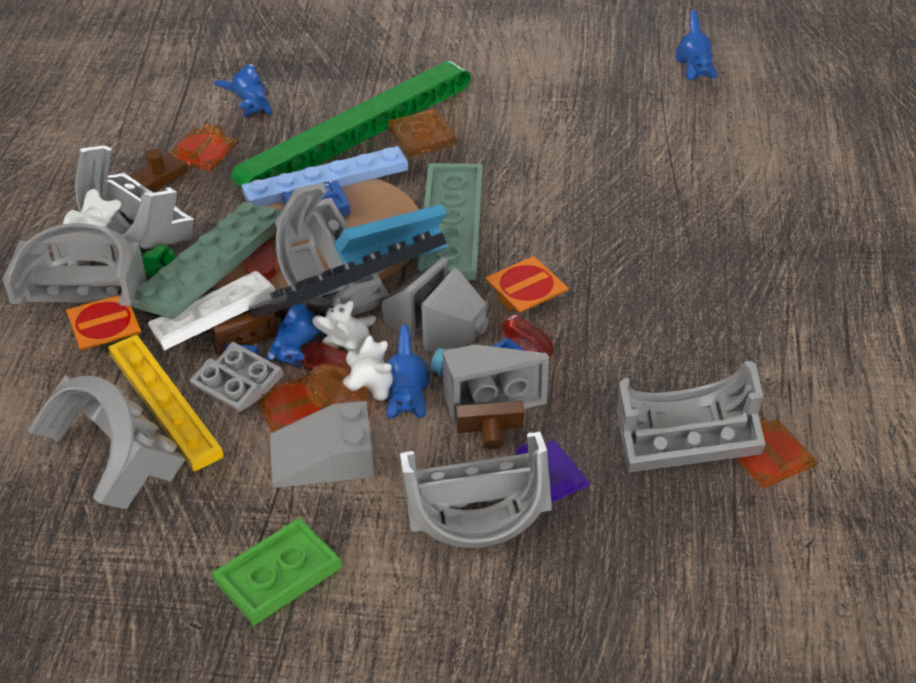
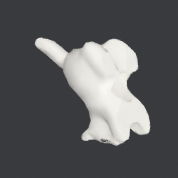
M91 189L86 193L82 210L80 212L76 210L69 211L64 218L63 224L87 223L107 227L114 215L120 210L122 204L119 200L105 201L99 197L97 190ZM81 261L69 262V263H68V266H69V265H76V266H78Z
M336 297L328 308L326 317L314 316L312 322L319 330L327 334L323 339V344L328 348L336 350L342 346L348 352L356 351L359 353L366 338L370 336L368 327L373 325L376 317L371 315L364 318H354L351 316L353 302L348 301L345 304H341L340 299Z
M368 336L361 346L359 353L356 351H349L347 353L346 361L351 367L350 375L346 376L343 380V384L347 389L356 391L361 387H365L371 391L373 398L379 401L388 398L389 389L393 382V374L391 372V364L385 363L383 360L388 346L386 341L377 343L374 342L372 336Z

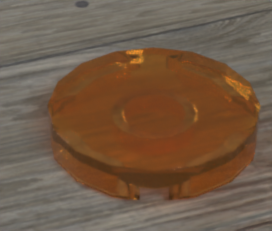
M319 365L313 368L305 385L306 393L310 400L320 410L333 404L366 401L367 403L369 400L368 391L365 387L351 391L344 386L343 380L351 372L335 365Z

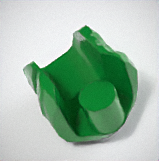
M159 244L151 251L148 250L143 253L142 260L147 277L152 278L162 267L171 263L176 258L175 251L166 244Z

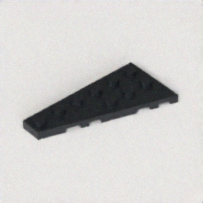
M429 231L413 236L414 243L406 245L405 241L388 246L389 252L381 255L380 251H376L363 256V262L355 265L354 261L298 281L296 284L270 292V299L249 306L252 317L256 318L293 307L445 245L447 243L443 233H438L431 236Z

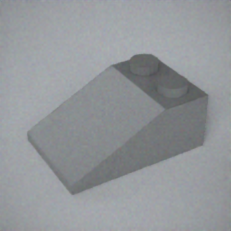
M470 345L442 351L444 399L454 424L457 423L458 405L523 401L525 409L547 404L549 369L547 353L482 345Z
M366 401L333 404L270 434L273 488L374 477Z

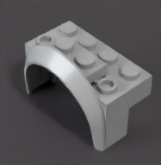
M106 145L79 150L75 181V201H77L79 212L82 210L86 193L91 189H95L98 191L99 197L105 201L119 200L122 204L119 211L125 213L128 219L134 220L132 225L129 224L118 211L111 219V223L106 227L121 234L128 242L139 243L141 248L151 250L159 244L176 245L178 242L191 240L194 219L175 207L177 191L172 188H165V191L154 193L125 173L108 175L112 149Z
M322 182L295 188L282 212L274 222L277 226L276 251L278 262L289 286L325 271L318 257L316 247L321 252L330 269L343 265L334 244L343 230L349 227L332 198L321 200L327 192ZM304 240L310 241L302 245L291 247L292 243ZM374 273L304 303L317 312L326 313L332 305L334 298L338 297L341 304H345L348 301L353 302L351 316L379 308L388 292L379 276Z
M87 223L57 225L36 234L27 241H19L2 278L10 304H21L24 296L26 302L92 303L120 295L119 304L121 306H132L136 290L141 284L147 282L139 243L128 242L121 234L112 229ZM49 244L52 248L54 261H52L50 258V254L47 247ZM73 261H96L108 265L67 266L61 264Z
M745 361L736 373L723 380L701 387L673 392H639L630 388L629 377L619 382L617 416L628 473L762 454L765 440L758 412L764 396L756 363ZM717 402L720 403L723 420H719L716 407ZM647 413H649V417H650V422H651V427H652V428H650V424H649V419H648V414H647Z
M64 375L54 393L46 401L27 430L30 434L49 437L55 442H60L79 411H82L111 438L108 464L93 495L97 502L127 509L148 476L172 481L185 458L175 450L177 448L175 442L156 432L158 427L141 414L143 409L139 405L127 400L121 388L103 378L96 376L74 378Z
M541 432L528 433L529 453L427 469H416L413 451L401 452L402 477L411 532H426L434 539L455 547H489L514 538L526 530L541 512L552 511L547 448ZM512 500H515L517 502L519 512L517 514L515 512ZM481 501L487 503L499 502L495 505L476 510L453 509L465 507L468 503ZM441 511H443L445 524H442L440 515Z

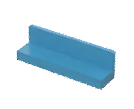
M440 204L344 229L334 247L343 264L354 261V264L357 265L363 262V256L376 251H380L381 255L389 252L387 247L398 242L405 241L406 245L414 243L412 237L429 231L431 236L441 233L438 226L447 215V212L443 205ZM448 244L442 245L438 248H435L433 250H430L415 257L446 249Z

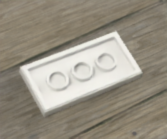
M254 271L200 297L175 319L160 316L150 321L148 325L163 349L166 350L249 310V306L270 299L269 293L275 291V288L258 271Z

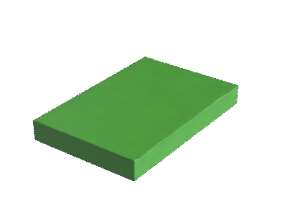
M299 517L211 574L217 586L255 626L341 569L342 559Z

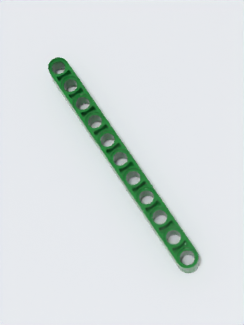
M450 60L445 61L238 164L231 173V180L242 189L243 184L251 183L255 180H263L279 176L283 173H292L308 167H315L463 91L469 85L471 75L469 71Z

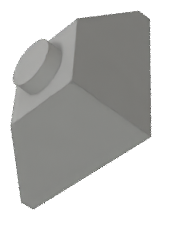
M440 258L402 283L391 294L385 296L382 301L383 324L399 332L400 327L405 324L409 327L411 338L422 330L421 304L448 275V261L446 258Z
M455 268L421 304L423 350L427 352L437 351L438 348L449 349L470 345L479 334L482 335L488 326L485 301L464 275Z

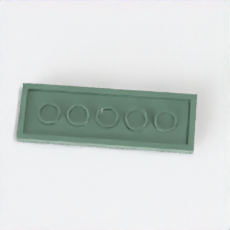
M428 163L424 209L440 204L445 208L447 215L438 228L443 233L448 246L446 249L419 256L418 273L444 257L448 261V274L455 268L467 280H477L483 164Z
M249 202L239 205L233 213L220 220L218 225L202 235L188 249L182 251L171 263L162 267L150 280L141 284L136 290L131 307L175 319L277 233V226L274 222L282 210Z

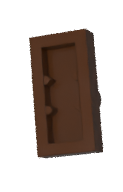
M151 149L145 153L147 166L131 174L129 177L150 191L155 192L188 173L187 164L174 155L168 153L162 156V152L159 149Z
M243 312L212 327L215 346L220 356L226 350L227 344L232 342L238 345H252L277 336L274 312L256 318L252 317L251 312L247 314Z
M523 401L457 406L458 433L482 431L483 446L486 449H497L503 446V429L523 428Z

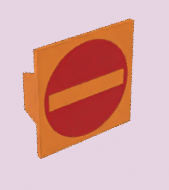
M534 256L485 277V280L496 290L498 301L510 312H512L514 307L521 313L569 290L561 280Z
M120 295L66 310L80 351L141 333L132 307L119 304Z

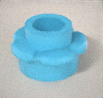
M443 348L437 349L430 364V371L437 373L440 378L443 376L442 351H446Z

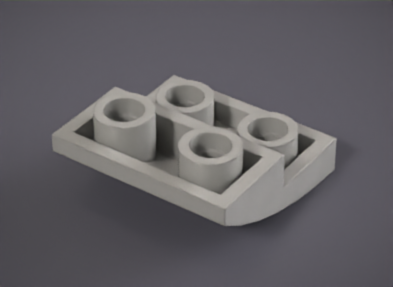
M232 342L216 361L209 358L189 382L194 387L240 412L264 396L280 380L284 373L281 367Z

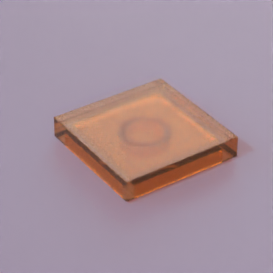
M437 109L388 121L390 132L407 157L457 144L455 134Z

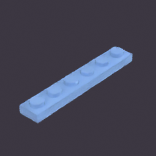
M398 146L385 148L381 151L361 154L349 159L336 160L332 163L308 167L292 173H283L272 178L255 180L251 183L243 184L242 191L247 202L267 206L283 202V191L291 190L293 192L295 188L321 182L326 185L328 181L335 179L343 187L408 170V161Z

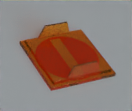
M204 123L202 130L193 128L169 153L187 165L212 171L238 143V140L226 137L221 127Z
M314 374L274 386L265 395L262 394V397L257 401L272 433L330 406L325 392Z
M765 417L760 419L765 440L762 454L736 458L762 489L818 465V461L778 419L767 423Z

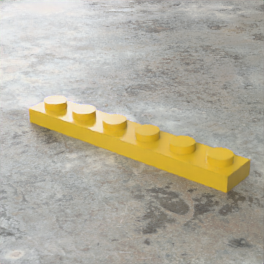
M137 334L108 346L110 356L170 440L177 444L178 451L185 458L193 472L224 458L221 446Z

